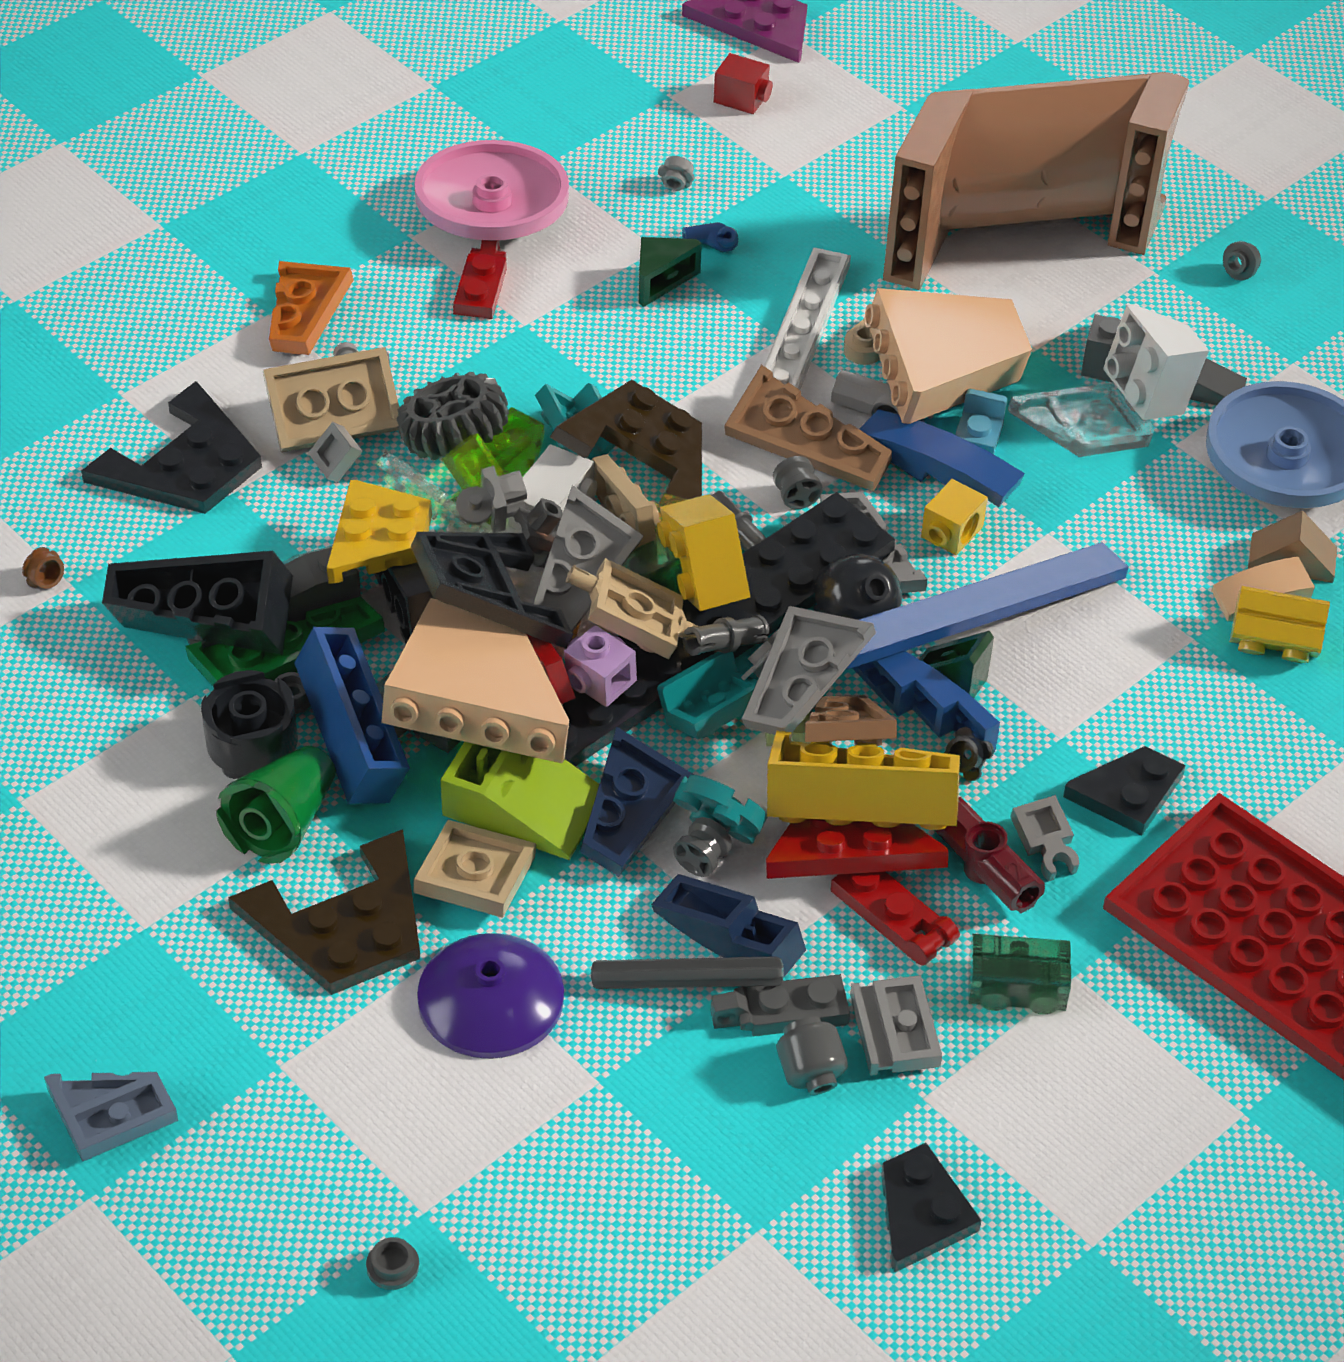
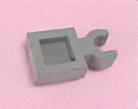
M1056 795L1012 809L1011 820L1028 856L1040 852L1043 856L1041 872L1045 879L1048 881L1054 880L1057 873L1056 867L1053 864L1055 861L1065 863L1070 874H1075L1079 867V857L1072 848L1066 846V844L1071 843L1074 834Z

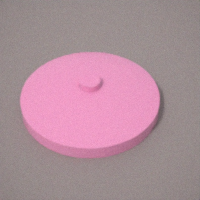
M479 140L448 147L426 160L415 177V200L420 213L431 224L443 231L470 239L507 240L541 231L553 224L564 213L569 199V181L563 166L551 155L538 148L512 141Z

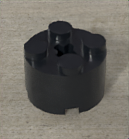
M256 670L238 671L220 678L213 684L214 690L208 697L204 696L201 702V713L207 752L212 761L222 768V772L227 777L239 779L295 751L298 743L294 698L289 686L281 679L277 678V683L265 678L264 672Z

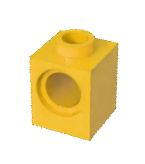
M951 479L925 506L921 538L957 556L984 527L988 497Z

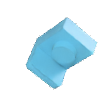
M968 389L965 395L963 413L955 435L994 454L1003 428L1007 397Z

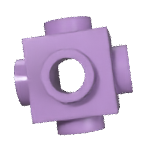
M596 625L592 626L582 636L575 637L568 644L566 650H564L565 669L572 688L579 693H586L605 707L609 706L637 681L636 652L628 647L620 637L608 634Z

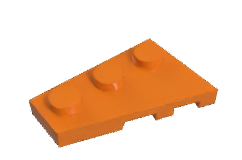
M279 261L278 272L280 278L275 288L277 301L276 307L272 311L269 334L271 348L274 352L309 355L354 281L350 267Z

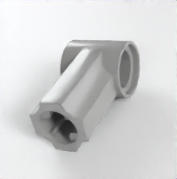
M843 369L839 372L831 393V402L869 414L870 417L878 409L899 415L897 407L892 404L891 390L888 382L883 383Z

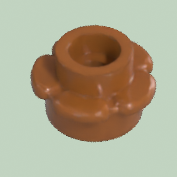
M40 547L33 550L26 558L22 566V574L27 578L26 583L30 587L50 589L61 581L64 574V564L57 552L54 550L49 551L46 547Z

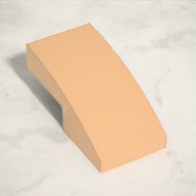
M1292 557L1264 563L1238 572L1214 584L1211 591L1226 620L1233 621L1241 586L1307 598L1312 597L1315 586L1299 557Z

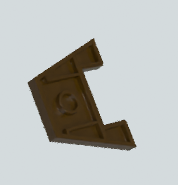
M634 380L628 381L557 425L550 438L583 458L588 457L599 437H602L671 480L660 500V505L662 506L702 496V422Z
M403 829L360 845L361 857L375 879L373 882L291 914L275 883L271 880L228 897L229 907L331 995L419 960L420 946Z

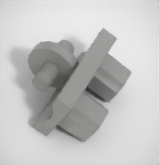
M494 466L482 469L481 487H468L458 495L456 510L460 519L468 524L477 525L486 522L491 517L492 532L505 531L506 518L513 517L519 507L526 509L524 500L527 499V490L520 470L497 476Z

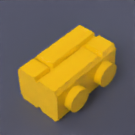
M1241 586L1237 597L1229 642L1238 643V651L1244 653L1264 655L1265 649L1283 652L1282 659L1308 663L1309 657L1317 658L1321 653L1330 602Z

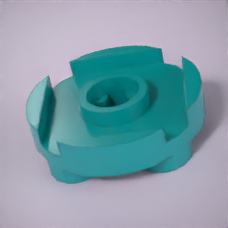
M690 774L689 778L684 776L673 799L677 805L692 812L689 817L692 822L700 817L710 818L729 830L728 833L733 838L750 845L754 843L768 818L767 813L751 799L748 798L745 806H743L739 800L733 797L734 789L700 775Z

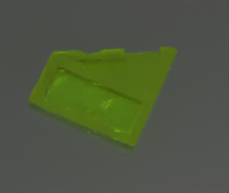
M511 407L507 415L508 423L502 427L503 432L499 435H494L491 443L481 444L479 450L472 449L467 451L464 456L460 454V464L481 475L482 469L491 466L495 467L497 476L520 470L523 478L538 460L544 440V424Z

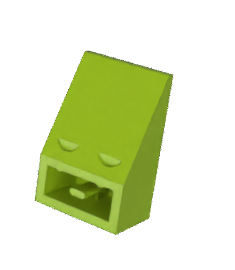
M464 742L441 778L442 816L474 827L536 843V849L570 860L586 832L599 783L565 759L563 763Z

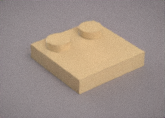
M447 820L414 878L413 893L503 918L535 859L536 843Z

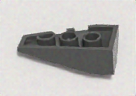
M1094 315L1086 342L1081 376L1114 383L1103 368L1120 324V319ZM1206 358L1190 400L1218 405L1227 395L1245 387L1247 378Z

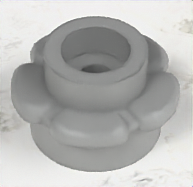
M680 156L668 157L664 165H661L658 169V175L662 176L663 184L675 191L682 190L684 187H690L695 178L693 164Z

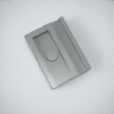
M921 975L873 981L871 986L860 987L859 983L851 984L850 997L870 1076L877 1075L879 1070L891 1069L892 1073L941 1067L942 1052Z

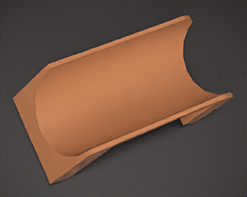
M1156 72L931 93L924 102L895 157L883 280L920 290L949 231L963 228L1113 214L1107 246L1144 255L1165 208L1166 196L1161 194L1163 177L1174 131L1188 91L1189 80L1181 75L1169 72Z

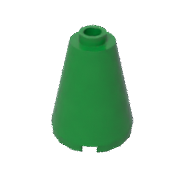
M304 746L228 784L219 794L218 799L221 798V807L216 810L217 821L225 837L244 855L250 850L262 856L258 861L265 864L281 863L289 858L299 847L334 781L336 770L331 758L326 752L317 747Z

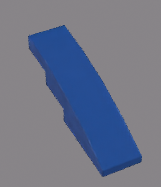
M878 409L859 428V430L892 451L891 462L920 482L928 475H931L944 485L951 479H954L987 496L988 501L997 507H1000L1020 485L1025 474L989 451L950 432L921 421L911 424L902 423L898 414Z
M902 651L852 668L897 716L913 710L939 738L952 731L956 733L962 727L971 728L975 737L981 741L991 742L995 752L1000 722L969 693L925 662L906 651Z

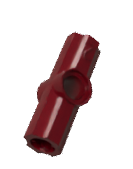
M958 797L957 825L935 830L937 834L964 861V872L970 880L979 884H986L1011 911L1017 910L1021 914L1033 908L1036 901L1044 894L1045 883L1007 845V833L1003 827L993 822H985L961 797Z

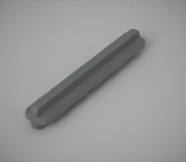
M779 957L596 960L592 963L591 980L593 987L596 989L779 986L783 983L784 966L782 959Z

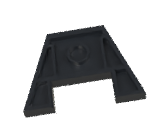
M195 381L168 402L169 413L191 425L187 430L142 465L110 447L82 469L81 473L83 483L206 514L261 469L262 462L258 451L201 385Z
M416 533L411 549L433 598L561 648H567L573 633L562 611L522 602L505 568L529 571L535 556L523 533Z

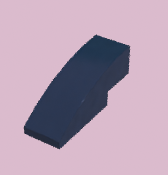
M677 874L651 904L653 911L673 927L723 958H781L784 966V977L806 951L798 922L759 911L755 897Z

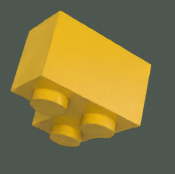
M710 494L660 507L662 521L657 523L658 535L664 548L668 547L673 552L675 558H680L683 573L677 575V581L683 599H688L699 611L751 598L735 514Z

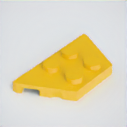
M350 480L327 565L328 583L343 582L342 572L366 566V571L370 575L385 571L393 566H405L416 563L417 560L411 549V544L417 532H429L432 518L431 500L359 480Z

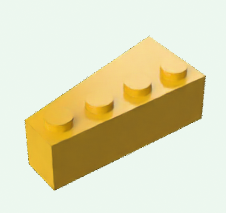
M776 730L767 764V817H778L779 820L787 823H799L806 819H824L832 825H847L853 821H865L884 828L895 827L900 823L919 824L922 828L929 830H940L947 826H956L960 755L909 748H899L894 751V755L884 754V749L873 743L858 742L857 745L851 746L848 749L838 748L832 745V741L795 742L792 741V732Z

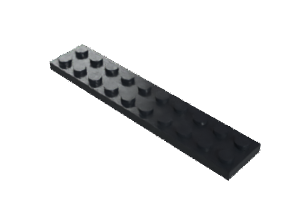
M835 492L742 554L751 598L699 611L688 599H683L682 610L686 621L697 626L713 624L719 618L730 617L734 620L760 615L766 619L769 633L756 636H769L780 628L789 606L809 609L816 604V591L812 592L813 583L821 569L839 557L858 553L883 559L895 550V538L838 492ZM618 635L628 647L636 652L637 681L607 707L586 693H579L573 689L576 698L561 704L569 718L565 760L576 767L610 744L616 727L627 732L660 710L662 705L657 690L658 685L716 653L718 650L692 656L685 650L683 638L678 637L677 647L670 658L667 659L655 652H647L636 643ZM756 643L739 646L733 652L734 658L756 645Z

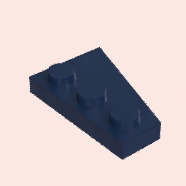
M616 727L580 853L619 877L675 805L673 799L683 777L689 778L690 774H694Z

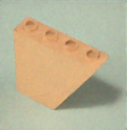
M877 288L872 304H868L865 310V326L870 329L873 337L874 352L879 355L882 363V375L888 381L892 404L897 407L902 423L911 424L964 403L968 389L990 393L1020 381L1032 351L1012 299Z
M430 598L384 685L381 723L563 763L569 718L527 635L456 606Z

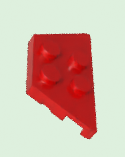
M806 819L799 823H790L766 858L767 879L948 868L947 847L915 824L906 823L884 828L865 821H853L847 825H832L824 819Z

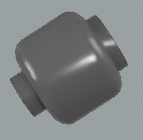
M817 1016L802 1018L785 1026L783 1029L784 1035L778 1040L776 1049L787 1083L797 1089H808L810 1095H818L834 1089L838 1085L836 1078L840 1077L848 1067L847 1057L837 1028L828 1022H821L820 1017Z

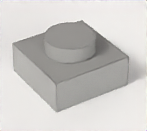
M332 422L308 454L327 479L338 483L363 451L344 426Z

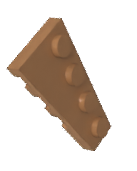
M762 364L724 425L725 435L784 458L793 456L806 457L810 460L814 469L873 492L892 461V451L852 424H843L833 417L831 410L822 404L816 406L801 396V390L789 382L783 384L774 378L773 372Z

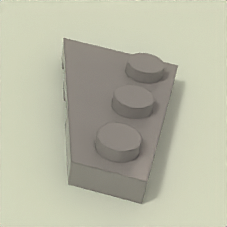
M789 606L742 717L745 728L773 735L776 734V730L793 732L876 634L873 623Z

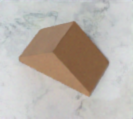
M1302 510L1252 533L1248 569L1276 560L1299 557L1310 579L1333 583L1337 546Z

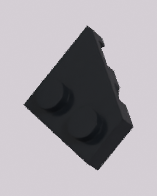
M1143 746L1068 781L1065 785L1063 797L1142 836L1183 778L1186 765Z
M926 1142L883 1162L881 1177L883 1195L886 1198L885 1215L891 1245L890 1262L894 1272L908 1267L980 1231L982 1220Z

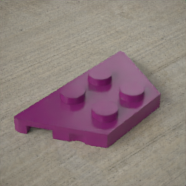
M688 0L682 4L683 17L799 63L801 61L808 7L805 3L797 0Z

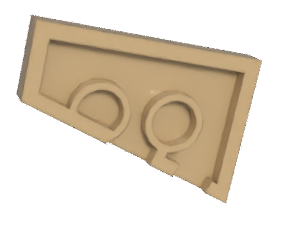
M608 454L592 458V461H594V480L597 481L596 496L602 507L643 535L641 543L631 554L630 559L639 557V575L653 582L661 581L655 526L660 522L655 503L648 501L643 495L640 486L637 483L634 484L628 478L625 469L619 467Z

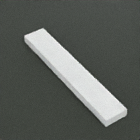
M813 248L764 365L773 372V377L783 384L789 382L799 390L801 389L849 270L851 255Z

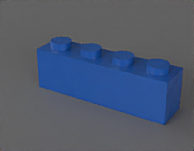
M313 627L294 663L330 758L335 766L348 804L390 803L410 767L393 725L381 723L383 699L355 629Z

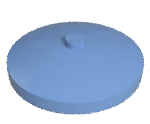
M1270 381L1251 384L1235 390L1223 398L1211 414L1206 434L1207 453L1218 473L1236 489L1260 501L1291 508L1322 507L1344 500L1343 399L1323 389L1306 384Z

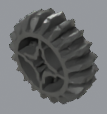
M468 372L465 375L455 373L452 377L448 378L442 376L436 382H427V386L422 389H415L413 391L414 396L406 397L403 400L404 405L397 409L399 416L396 418L401 439H403L410 453L417 454L419 458L430 457L431 460H437L442 456H445L446 459H450L453 455L457 454L464 456L467 451L472 449L479 450V446L483 443H491L494 435H499L503 432L502 427L508 423L507 415L509 411L505 393L502 392L495 378H488L487 374L480 373L475 375L474 372Z

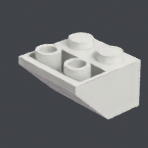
M1130 304L1126 305L1103 370L1143 420L1182 415L1185 413L1209 350L1189 325Z

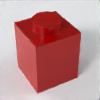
M729 53L715 71L713 103L754 115L762 102L766 103L769 100L772 92L773 82L769 80L770 65Z

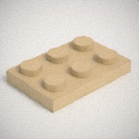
M386 347L263 369V377L281 453L313 447L332 422L344 426L353 439L398 431L396 418L399 416L397 410L399 403Z

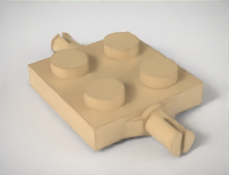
M606 558L597 570L596 576L573 565L566 577V583H570L589 593L592 601L589 621L597 624L605 632L616 633L636 643L647 652H655L669 659L677 647L678 637L695 636V634L686 635L684 631L688 627H699L686 621L682 610V595Z

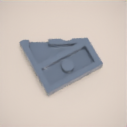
M132 1072L125 1076L115 1075L114 1073H92L91 1080L62 1081L61 1074H50L44 1077L47 1090L82 1162L178 1121L176 1108L157 1072Z

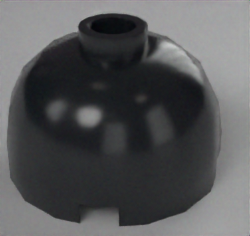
M864 553L842 556L821 569L813 583L812 592L816 591L815 600L817 604L813 608L816 612L860 620L900 607L902 603V590L899 578L892 568L878 557Z

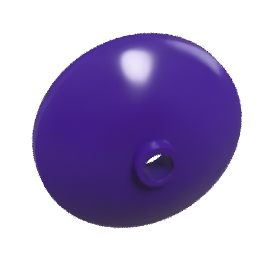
M477 934L459 939L447 945L428 962L418 984V1009L427 1030L438 1042L447 1048L470 1057L503 1058L532 1048L553 1030L563 1009L564 985L561 973L555 962L537 945L508 934ZM493 974V975H495V976H493V977H487V976H484V975Z

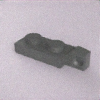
M841 974L783 981L779 986L738 987L733 992L713 995L711 997V1016L714 1029L740 1026L741 1030L752 1031L753 1037L783 1033L784 1027L788 1024L811 1016L820 1017L821 1022H828L835 1027L846 1026L850 1021V1010Z

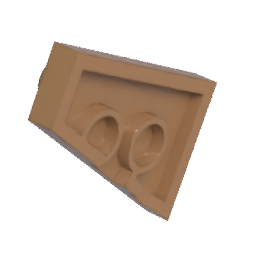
M865 695L822 696L815 706V712L810 714V721L805 723V742L854 740L855 745L858 742L880 746L882 745V739L897 738V720Z

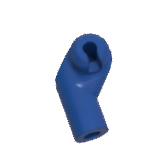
M719 222L682 228L683 239H697L702 244H706L720 252L732 251L738 245L737 231Z

